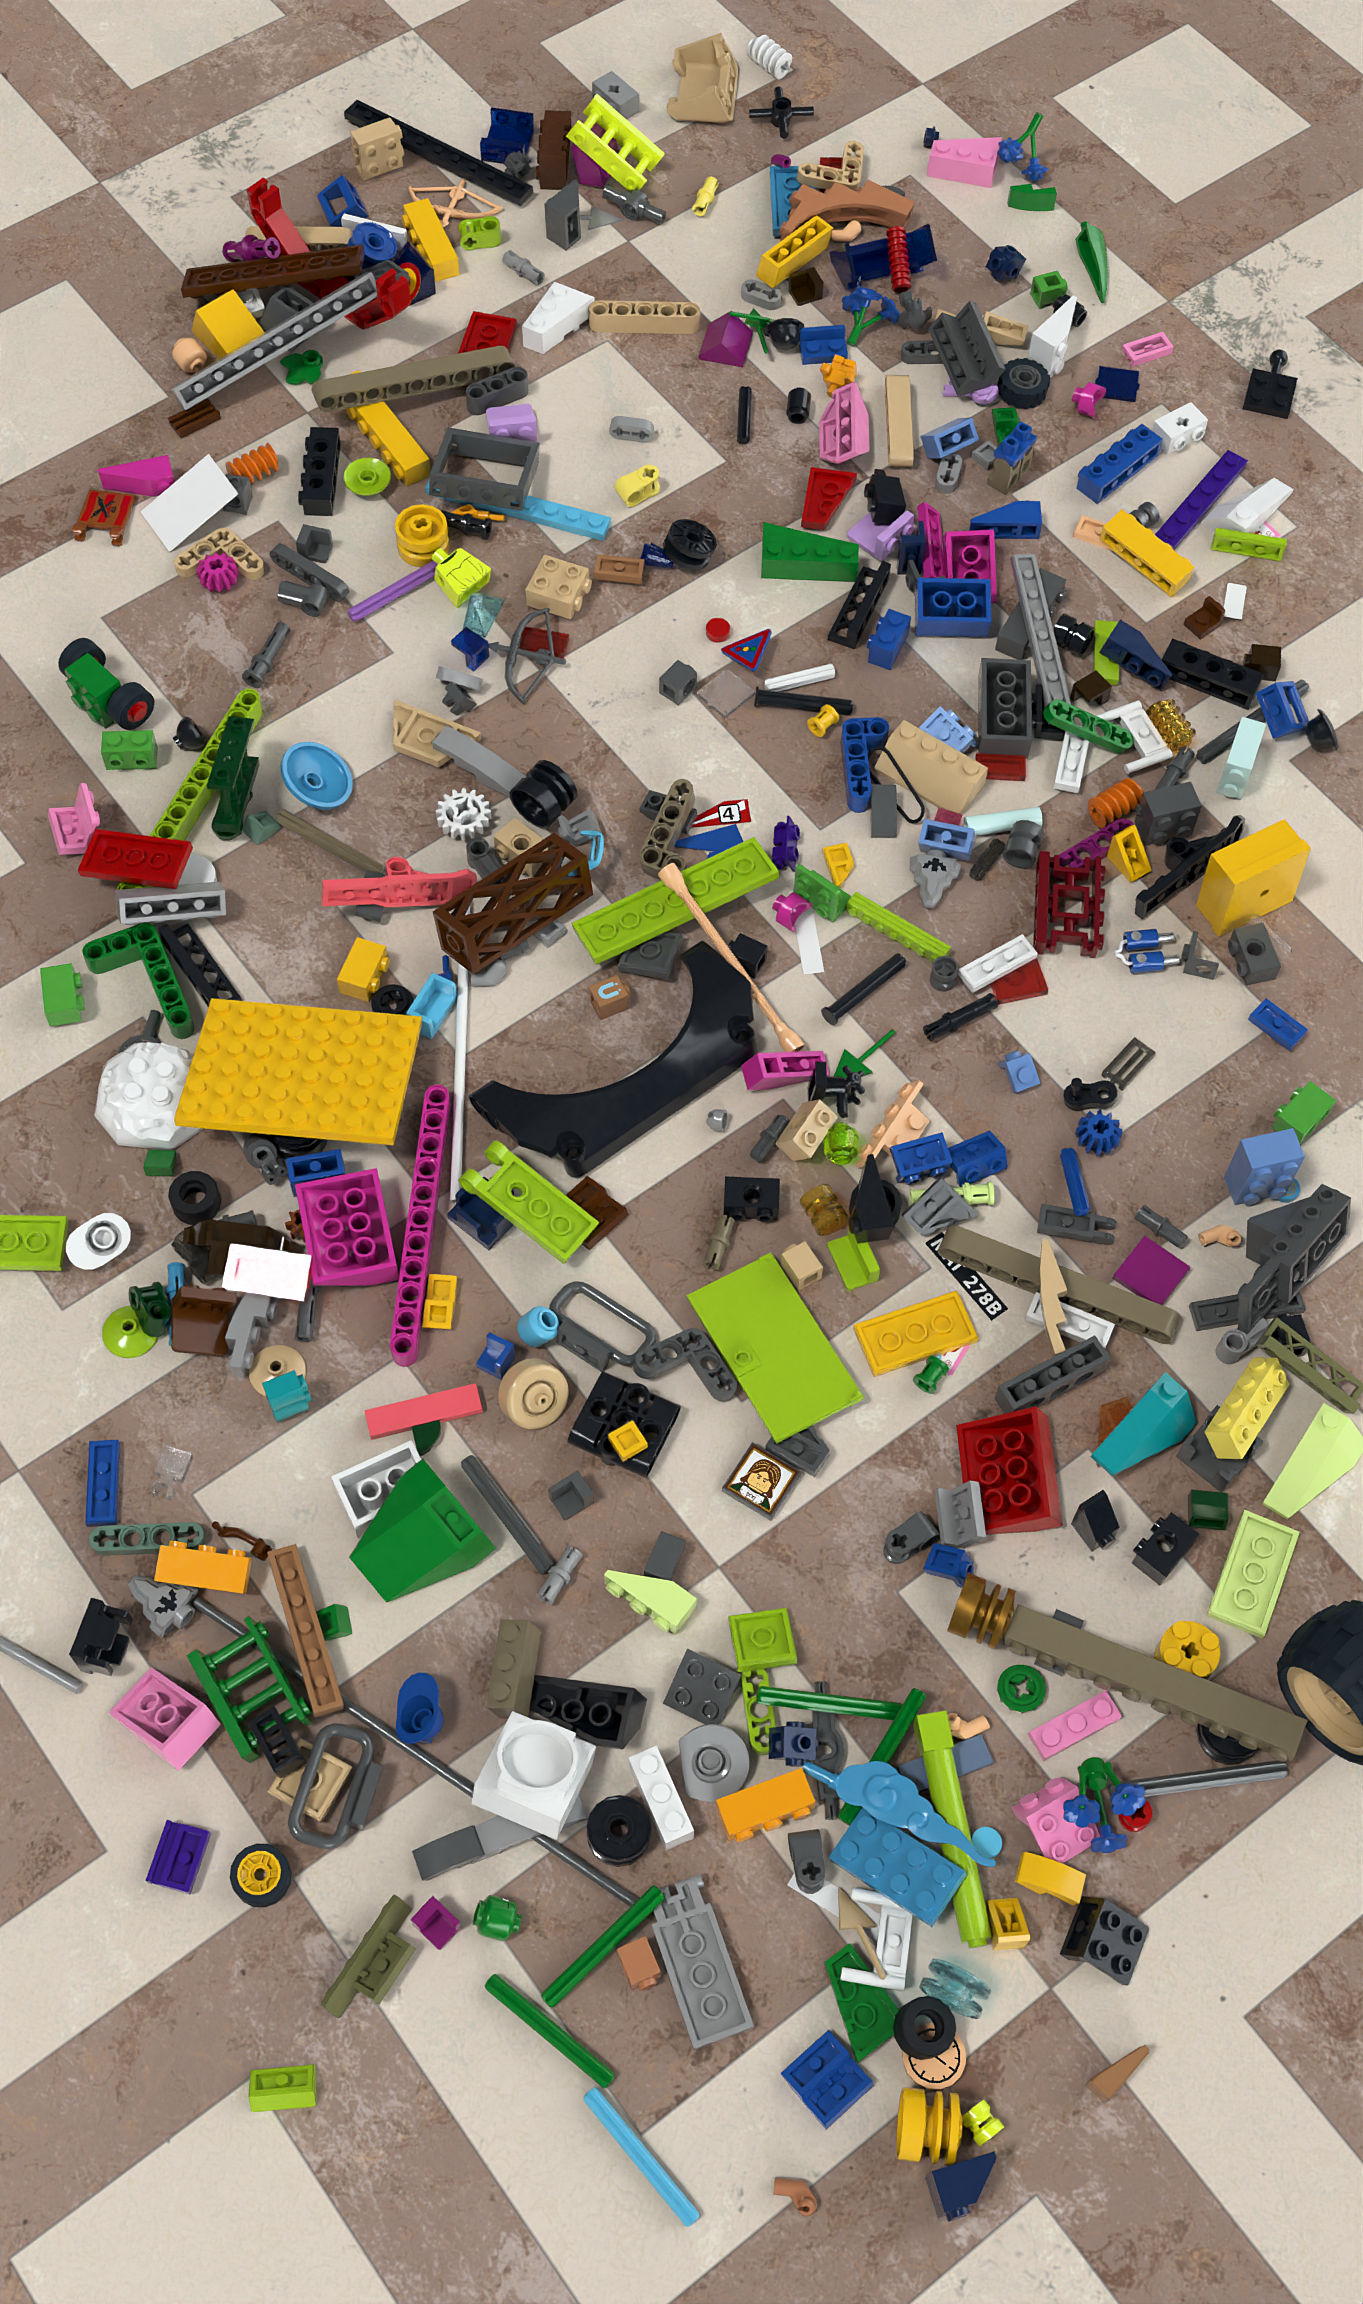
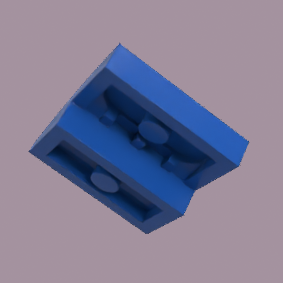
M829 2030L781 2072L784 2080L826 2130L874 2086L872 2080L855 2063L850 2053Z

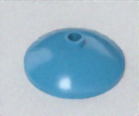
M300 742L291 746L283 755L280 766L282 779L288 790L302 803L316 809L330 810L341 806L349 798L353 787L351 772L344 760L332 749L315 742Z

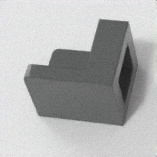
M303 524L296 540L298 554L310 561L326 563L333 548L331 531Z
M578 1470L548 1489L549 1499L564 1520H568L594 1503V1493Z

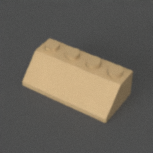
M905 720L891 734L885 745V748L890 751L917 795L957 819L985 786L988 771L986 766ZM882 751L874 771L910 791L888 755Z

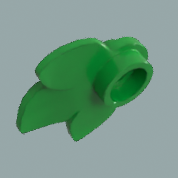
M307 350L303 354L293 353L284 357L280 364L289 369L286 382L292 385H298L304 381L309 384L317 382L321 377L322 356L315 350Z

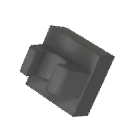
M452 681L445 687L447 694L443 698L442 703L449 707L454 702V706L450 710L451 713L459 715L466 709L471 711L477 705L462 687Z

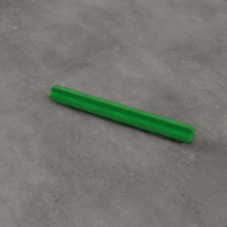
M760 1686L756 1694L757 1703L763 1705L894 1720L903 1705L897 1702Z
M916 1688L911 1689L869 1762L880 1761L889 1763L926 1699V1695ZM845 1803L838 1814V1819L850 1826L862 1807Z
M655 1885L651 1886L541 1993V1998L549 2007L552 2008L557 2005L665 1899L660 1889Z
M493 1974L487 1980L485 1989L601 2087L607 2088L615 2077L613 2071L497 1974Z

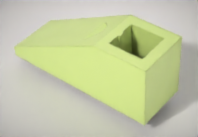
M607 1570L604 1574V1582L607 1585L606 1589L617 1598L624 1597L630 1602L629 1605L635 1612L640 1615L646 1613L654 1619L653 1623L663 1632L667 1633L669 1630L676 1635L696 1609L697 1598L673 1581Z

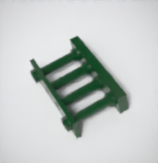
M228 717L207 782V789L219 790L220 795L212 822L213 831L239 833L260 765L259 757L248 756L247 745L254 725V719Z

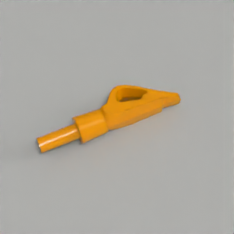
M470 504L450 512L462 516L469 513L473 517L483 520L489 518L491 520L504 521L505 518L504 515L475 510Z

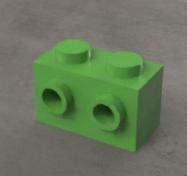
M153 730L102 732L101 755L106 770L157 769L158 747Z
M72 963L40 968L44 1013L49 1025L56 1026L81 1022V1011L85 1010L83 995H79L78 990L83 988L80 972L75 973Z
M1311 1081L1304 1088L1299 1086L1290 1097L1292 1101L1288 1105L1283 1103L1274 1114L1276 1120L1272 1128L1277 1132L1293 1128L1300 1145L1329 1115L1336 1102L1333 1097Z

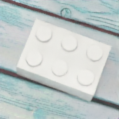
M412 1440L331 1477L334 1488L357 1538L362 1537L399 1477L421 1460Z

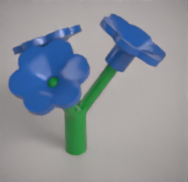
M864 287L855 288V291L849 296L842 298L843 310L851 311L852 315H854V327L847 340L848 345L854 347L862 330L878 320L887 318L893 324L898 323L897 320L900 314L892 299H888L886 296L882 298L883 295L875 290ZM879 299H882V310L878 312L877 316L862 324L865 311L869 308L871 300L879 301Z

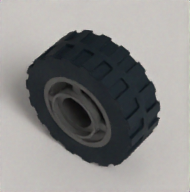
M1016 358L1004 364L1006 370L999 377L997 384L998 394L1001 396V399L1016 408L1028 409L1040 405L1046 398L1050 384V375H1048L1047 369L1042 364L1028 358Z

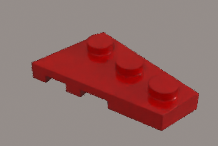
M811 467L801 527L825 530L857 480V473Z

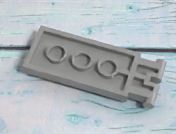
M700 1874L674 1883L677 1895L671 1896L667 1886L659 1888L664 1894L665 1899L653 1910L656 1923L651 1924L693 2050L754 2028L711 1903L704 1905L699 1890L700 1887L704 1886Z

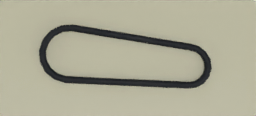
M882 746L872 748L868 752V761L874 751H884L919 803L921 814L915 820L910 819L897 804V810L909 823H918L922 820L925 813L923 802L890 751ZM870 771V777L876 784H881Z

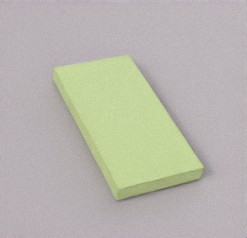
M1244 1510L1206 1616L1263 1639L1300 1532Z

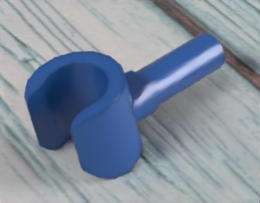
M444 955L442 957L443 973L438 975L453 981L452 973L449 969V957Z

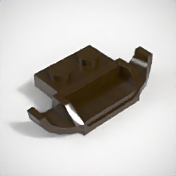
M210 1219L184 1228L183 1234L184 1244L209 1248L206 1274L258 1280L264 1274L266 1255L294 1256L296 1242L287 1239L279 1231L269 1226Z

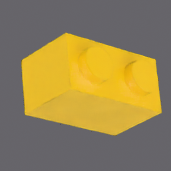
M357 937L337 977L339 993L369 1002L372 994H375L379 989L382 972H386L390 965V957H388L386 946Z

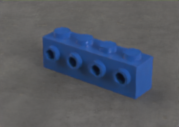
M1143 424L1135 429H1131L1119 442H1114L1108 451L1104 454H1099L1094 462L1089 466H1084L1079 471L1076 489L1098 504L1159 455L1163 438Z

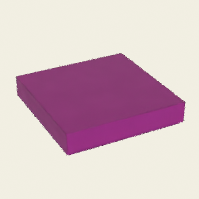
M1144 1236L1115 1272L1112 1279L1135 1295L1163 1305L1188 1273L1190 1266Z

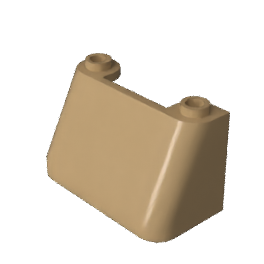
M722 33L676 48L672 64L674 70L680 74L681 78L678 99L675 96L669 98L666 106L669 116L675 120L712 123L732 121L738 80V66Z

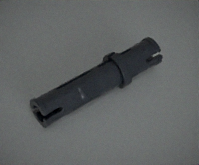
M989 993L952 1013L947 1012L942 1015L941 1019L923 1026L924 1034L930 1033L927 1039L933 1041L947 1032L953 1033L958 1030L959 1026L998 1008L997 999L991 1001L995 996Z

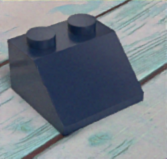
M995 2151L934 2170L925 2178L938 2218L946 2216L948 2222L963 2218L970 2213L969 2208L977 2203L997 2159Z

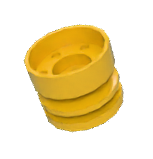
M903 2087L900 2094L897 2120V2160L919 2162L923 2147H928L931 2164L938 2163L940 2149H943L944 2165L950 2166L955 2164L956 2154L962 2137V2113L958 2093L950 2092L948 2094L945 2108L943 2107L942 2091H936L932 2106H927L924 2089Z

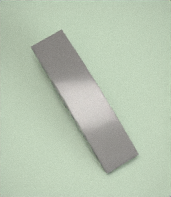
M447 725L432 742L433 749L453 758L456 766L475 774L477 782L510 797L509 792L522 778L526 777L486 747Z

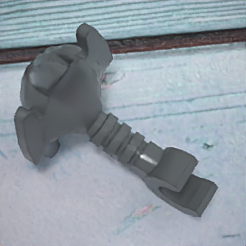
M911 291L899 294L900 304L904 306L906 311L900 314L897 320L898 324L903 329H907V325L912 329L923 327L932 317L931 307H927L925 311L922 310V299L918 298L916 301V298L912 300Z

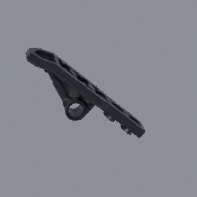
M1242 815L1233 816L1229 825L1214 836H1206L1190 842L1183 837L1169 839L1166 845L1164 862L1171 872L1165 876H1160L1154 885L1147 890H1142L1137 895L1135 914L1141 919L1145 918L1178 891L1189 887L1202 877L1206 872L1212 853L1239 841L1244 829L1245 818Z

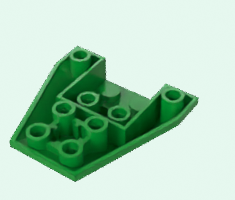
M422 1458L399 1477L349 1558L387 1603L475 1567L494 1551L496 1547Z

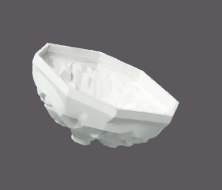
M163 1042L135 1043L103 1065L94 1116L117 1145L174 1150L203 1130V1128L175 1126L174 1122L175 1113L193 1059V1055L188 1050L166 1045Z

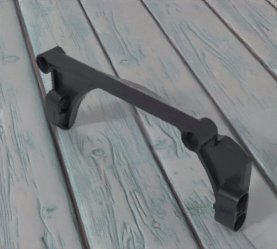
M700 941L680 955V959L687 967L693 983V997L689 1015L675 1040L646 1067L613 1084L572 1094L554 1095L525 1092L491 1080L470 1094L469 1100L474 1109L495 1130L501 1128L520 1147L537 1151L550 1158L558 1155L563 1161L567 1175L575 1178L581 1177L735 1072L742 1064L758 1053L754 1030L747 1024L754 1021L751 983L743 974L729 964L722 955L706 942Z

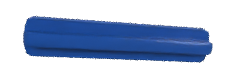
M1064 1148L1061 1150L1060 1158L1073 1210L1077 1216H1086L1089 1213L1090 1206L1076 1152L1073 1148Z

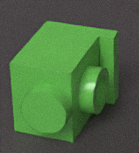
M1058 270L1035 276L1032 280L1030 295L1037 307L1043 309L1045 304L1053 303L1059 296L1065 295L1068 290L1067 282L1061 277Z

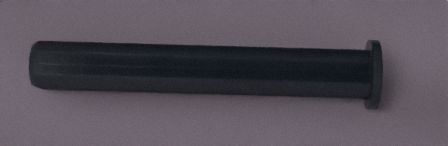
M756 686L754 703L756 707L757 704L820 711L821 707L827 704L832 706L839 714L849 715L852 713V700L761 690Z
M900 953L895 954L832 1005L822 1008L821 1013L824 1019L830 1025L835 1026L840 1017L905 967V957Z

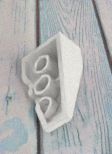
M1272 478L1215 507L1203 519L1201 524L1215 532L1216 528L1254 534L1293 493L1294 489L1276 478Z

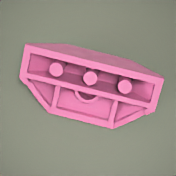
M855 381L834 390L831 396L833 399L827 405L820 419L819 450L821 460L839 464L869 452V416Z

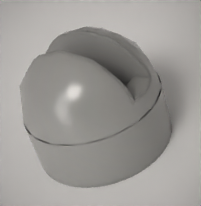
M715 1109L708 1113L709 1118L706 1120L707 1125L715 1131L724 1132L728 1118L727 1110Z

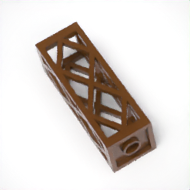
M552 833L432 911L441 950L474 975L594 895L588 858L556 833ZM565 857L571 860L563 867L561 866ZM543 863L532 878L519 880L526 864ZM576 869L577 875H575V876H569V875H568L569 873H571L572 871H574V870ZM507 875L501 884L491 885L503 876ZM562 891L554 908L537 909L549 893ZM491 897L481 912L465 915L473 898ZM538 920L522 931L527 922ZM510 925L502 942L485 944L495 928Z

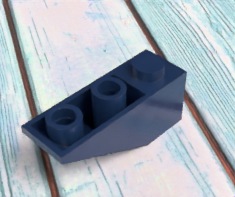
M1120 619L1099 653L1162 691L1172 673L1143 634Z

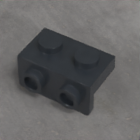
M1036 684L1035 692L1031 693L1034 738L1064 739L1065 730L1048 724L1044 718L1043 710L1045 707L1042 699L1041 684Z

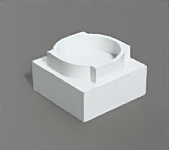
M512 1711L474 1785L472 1804L557 1840L593 1765L596 1746L576 1738V1733L547 1721L533 1720Z

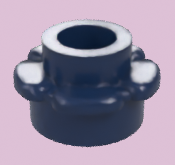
M935 126L933 128L927 127L925 130L923 146H929L930 149H932L934 140L939 139V132L936 131Z

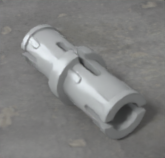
M511 250L504 254L502 262L514 269L517 275L520 277L524 276L535 285L542 283L545 277L544 272L531 265L528 259L519 257Z
M567 1546L557 1564L551 1566L548 1571L549 1576L536 1594L542 1602L548 1599L546 1602L548 1605H553L562 1587L568 1585L571 1580L570 1575L583 1557L582 1553L576 1548L571 1552L572 1546Z

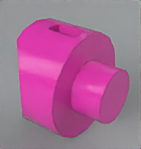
M1088 382L1085 388L1077 387L1072 397V402L1078 404L1077 412L1094 418V406L1105 396L1106 388Z
M795 892L787 897L782 894L779 895L772 906V909L777 912L776 922L795 932L797 919L803 912L812 907V903Z

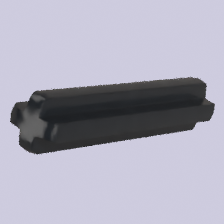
M741 386L739 389L737 442L739 444H747L750 437L752 389L749 386Z

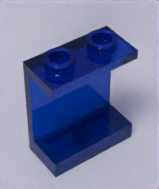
M491 107V127L487 138L482 137L480 142L481 161L504 164L510 153L520 151L523 155H527L534 134V113Z

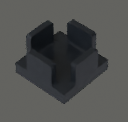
M90 1599L69 1653L81 1672L88 1674L97 1672L112 1676L114 1670L110 1664L121 1665L130 1639L128 1636L118 1634L117 1632L120 1623L131 1625L133 1619L128 1611L107 1606L99 1599Z

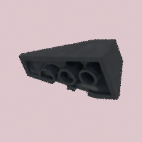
M534 1675L529 1709L560 1727L575 1732L577 1736L595 1746L623 1750L641 1728L647 1698L635 1688Z

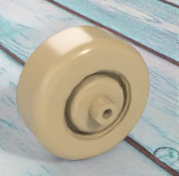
M537 1358L525 1359L512 1366L504 1375L498 1391L499 1405L505 1416L518 1426L530 1430L541 1429L552 1424L562 1414L568 1400V1384L562 1372L547 1361Z

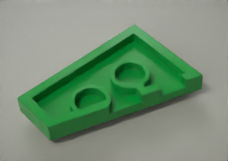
M849 1943L825 1961L824 1966L858 2064L894 2036L893 2025L899 2009L882 1987L840 1980L842 1967L871 1972Z

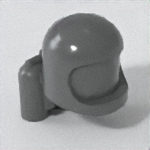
M253 1133L246 1138L243 1144L244 1155L253 1167L262 1169L261 1173L267 1184L273 1185L277 1182L278 1176L284 1177L288 1174L285 1162L277 1158L276 1147L268 1135Z

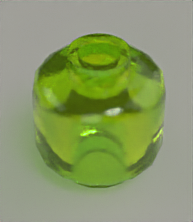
M843 1122L835 1123L828 1129L823 1139L824 1155L834 1164L844 1165L850 1163L859 1153L858 1132L855 1128Z

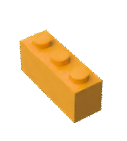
M169 1541V1546L160 1545L154 1581L247 1594L252 1558L245 1557L246 1551L228 1549L227 1554L216 1553L217 1547L199 1545L198 1550L186 1549L187 1543Z
M799 1768L716 1800L715 1808L728 1842L736 1839V1842L739 1843L752 1838L755 1831L763 1828L766 1832L781 1827L784 1820L793 1817L794 1821H798L810 1816L816 1802L803 1769Z

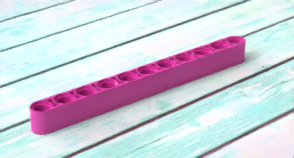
M439 1084L430 1086L424 1096L391 1331L390 1349L392 1358L398 1366L402 1367L412 1365L418 1356L451 1105L449 1092L446 1087ZM435 1100H443L441 1103H433ZM433 1123L440 1124L437 1127H430ZM429 1147L437 1148L434 1151H426ZM426 1171L434 1172L429 1176L422 1175ZM425 1195L430 1196V1198L427 1200L419 1199L420 1197ZM419 1220L427 1221L423 1225L415 1224ZM415 1245H423V1246H424V1247H423L422 1249H420V1250H413V1249H412ZM412 1270L421 1271L414 1276L408 1274ZM409 1295L417 1296L413 1301L405 1300ZM405 1321L414 1322L409 1327L401 1326V1324ZM404 1346L410 1348L406 1353L397 1352L399 1348Z

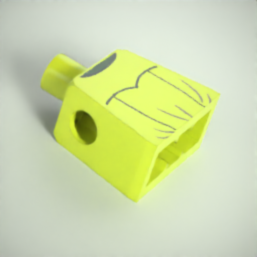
M439 548L432 555L431 559L438 564L435 568L434 579L456 608L484 587L490 580L491 568L462 548H458L450 555L442 548Z

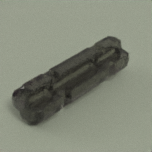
M998 838L991 841L990 847L985 849L977 860V864H974L971 868L969 876L976 881L982 880L985 872H988L997 860V856L1004 850L1005 844Z

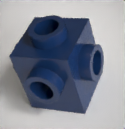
M1013 246L995 247L990 253L985 267L998 280L1016 279L1026 258Z
M796 1721L786 1722V1726L769 1728V1759L785 1760V1766L803 1767L804 1761L816 1760L818 1749L816 1729L804 1728V1722Z

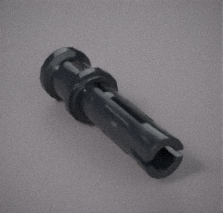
M441 510L447 519H451L446 520L447 527L458 529L463 535L473 534L481 536L483 540L489 538L492 529L491 519L486 518L483 520L475 518L469 513L462 516Z

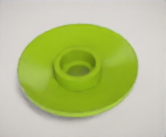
M376 458L357 459L350 463L344 471L346 487L358 495L368 496L380 493L389 485L391 480L389 467L383 461Z
M125 1306L114 1311L105 1321L102 1330V1338L107 1349L112 1354L121 1358H136L146 1354L152 1349L158 1337H151L143 1332L135 1311L131 1306ZM128 1325H134V1327H133L132 1330H130V1331H125V1330H124V1328H125L126 1326H128Z

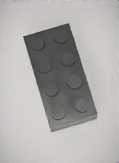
M981 658L978 674V756L1028 759L1032 743L1031 660Z

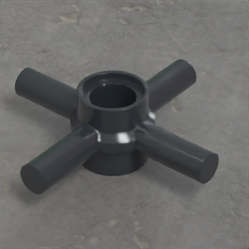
M777 86L774 89L775 99L772 101V107L749 109V118L771 117V123L779 128L780 137L785 139L789 135L787 126L790 124L792 116H813L814 107H791V101L783 96L782 87Z

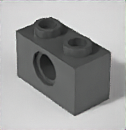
M1264 923L1235 928L1230 940H1228V949L1230 954L1234 955L1236 959L1238 975L1243 977L1245 985L1275 980L1281 964Z

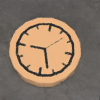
M926 2023L915 2028V2032L922 2040L929 2041L935 2035L934 2024ZM955 2033L953 2043L942 2054L931 2059L919 2060L908 2056L902 2051V2062L907 2076L916 2085L926 2090H941L952 2086L961 2077L966 2065V2050L961 2038Z

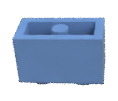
M957 418L920 436L927 458H943L979 440L972 418Z
M924 819L918 841L919 849L921 852L926 853L929 850H941L945 852L947 857L970 862L976 838L975 831L972 828Z

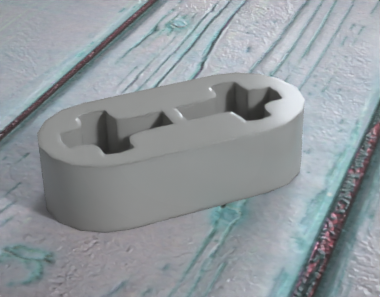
M747 280L741 286V297L744 301L767 310H776L781 306L782 293L779 289L771 288L769 285L756 280Z
M625 416L614 417L609 428L610 435L616 439L642 443L649 442L654 432V425L649 420Z
M951 453L941 459L935 487L939 492L949 494L956 489L962 467L960 455ZM950 463L953 464L952 469L948 468ZM945 478H950L948 483H944Z
M441 666L438 667L436 678L449 683L452 681L459 686L480 691L483 681L482 678Z

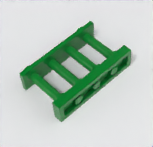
M248 1616L244 1621L250 1630L249 1632L212 1655L209 1653L205 1655L196 1649L186 1656L241 1758L251 1763L261 1756L256 1749L259 1743L251 1730L246 1731L242 1723L246 1720V1715L282 1692L285 1693L292 1706L280 1714L286 1725L298 1718L300 1722L309 1726L312 1724V1721L308 1714L312 1710L303 1696L298 1697L266 1639L270 1635L262 1621L256 1622ZM256 1641L264 1656L225 1681L224 1679L219 1680L215 1673L218 1665ZM270 1666L277 1682L239 1706L235 1704L233 1706L228 1697L232 1694L231 1691ZM275 1720L260 1728V1731L264 1732L275 1725Z

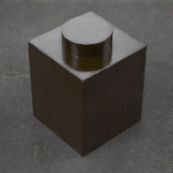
M1252 644L1249 654H1244L1243 666L1264 674L1262 680L1276 682L1281 668V647Z

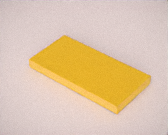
M957 1290L853 1325V1330L873 1377L927 1360L929 1356H938L977 1343L979 1339Z

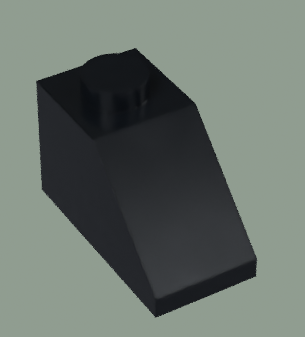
M1104 1490L1081 1503L1071 1523L1092 1552L1099 1547L1104 1550L1111 1546L1117 1540L1115 1536L1120 1528L1109 1498Z

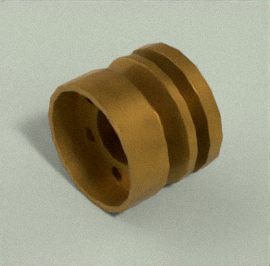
M967 1573L947 1632L966 1638L972 1627L977 1628L976 1643L981 1644L985 1632L992 1634L988 1647L995 1650L999 1641L1005 1636L1013 1615L1016 1590L1008 1588L1005 1599H999L998 1595L1002 1585L997 1584L992 1593L988 1595L985 1593L986 1579Z

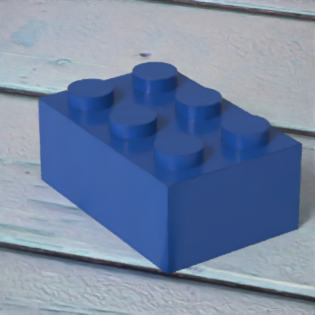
M917 578L915 588L916 636L988 637L991 626L990 579Z

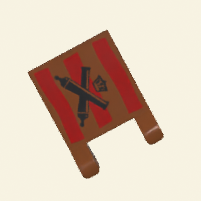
M89 489L78 521L72 527V531L75 533L74 539L84 541L87 527L110 530V537L113 538L112 545L121 546L124 531L136 501V495Z

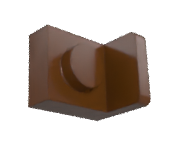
M1208 596L1204 600L1203 607L1185 618L1183 625L1201 640L1221 626L1225 609L1219 602Z

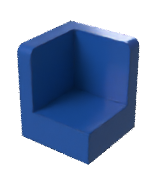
M489 1332L486 1336L487 1346L478 1359L476 1367L502 1380L515 1358L514 1344Z

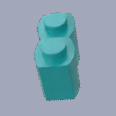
M295 1370L262 1383L276 1422L309 1409L307 1403L312 1401L303 1374L297 1376Z

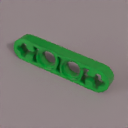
M1053 700L1043 710L1044 718L1051 725L1115 753H1124L1133 745V736L1125 728L1062 700ZM1073 717H1077L1081 720L1082 727H1079L1074 723ZM1095 726L1103 730V737L1095 732Z

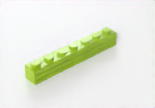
M855 892L847 902L846 912L849 915L857 917L864 924H869L878 932H882L889 936L890 939L898 941L906 948H910L919 956L929 959L931 963L940 956H950L951 946L858 892Z

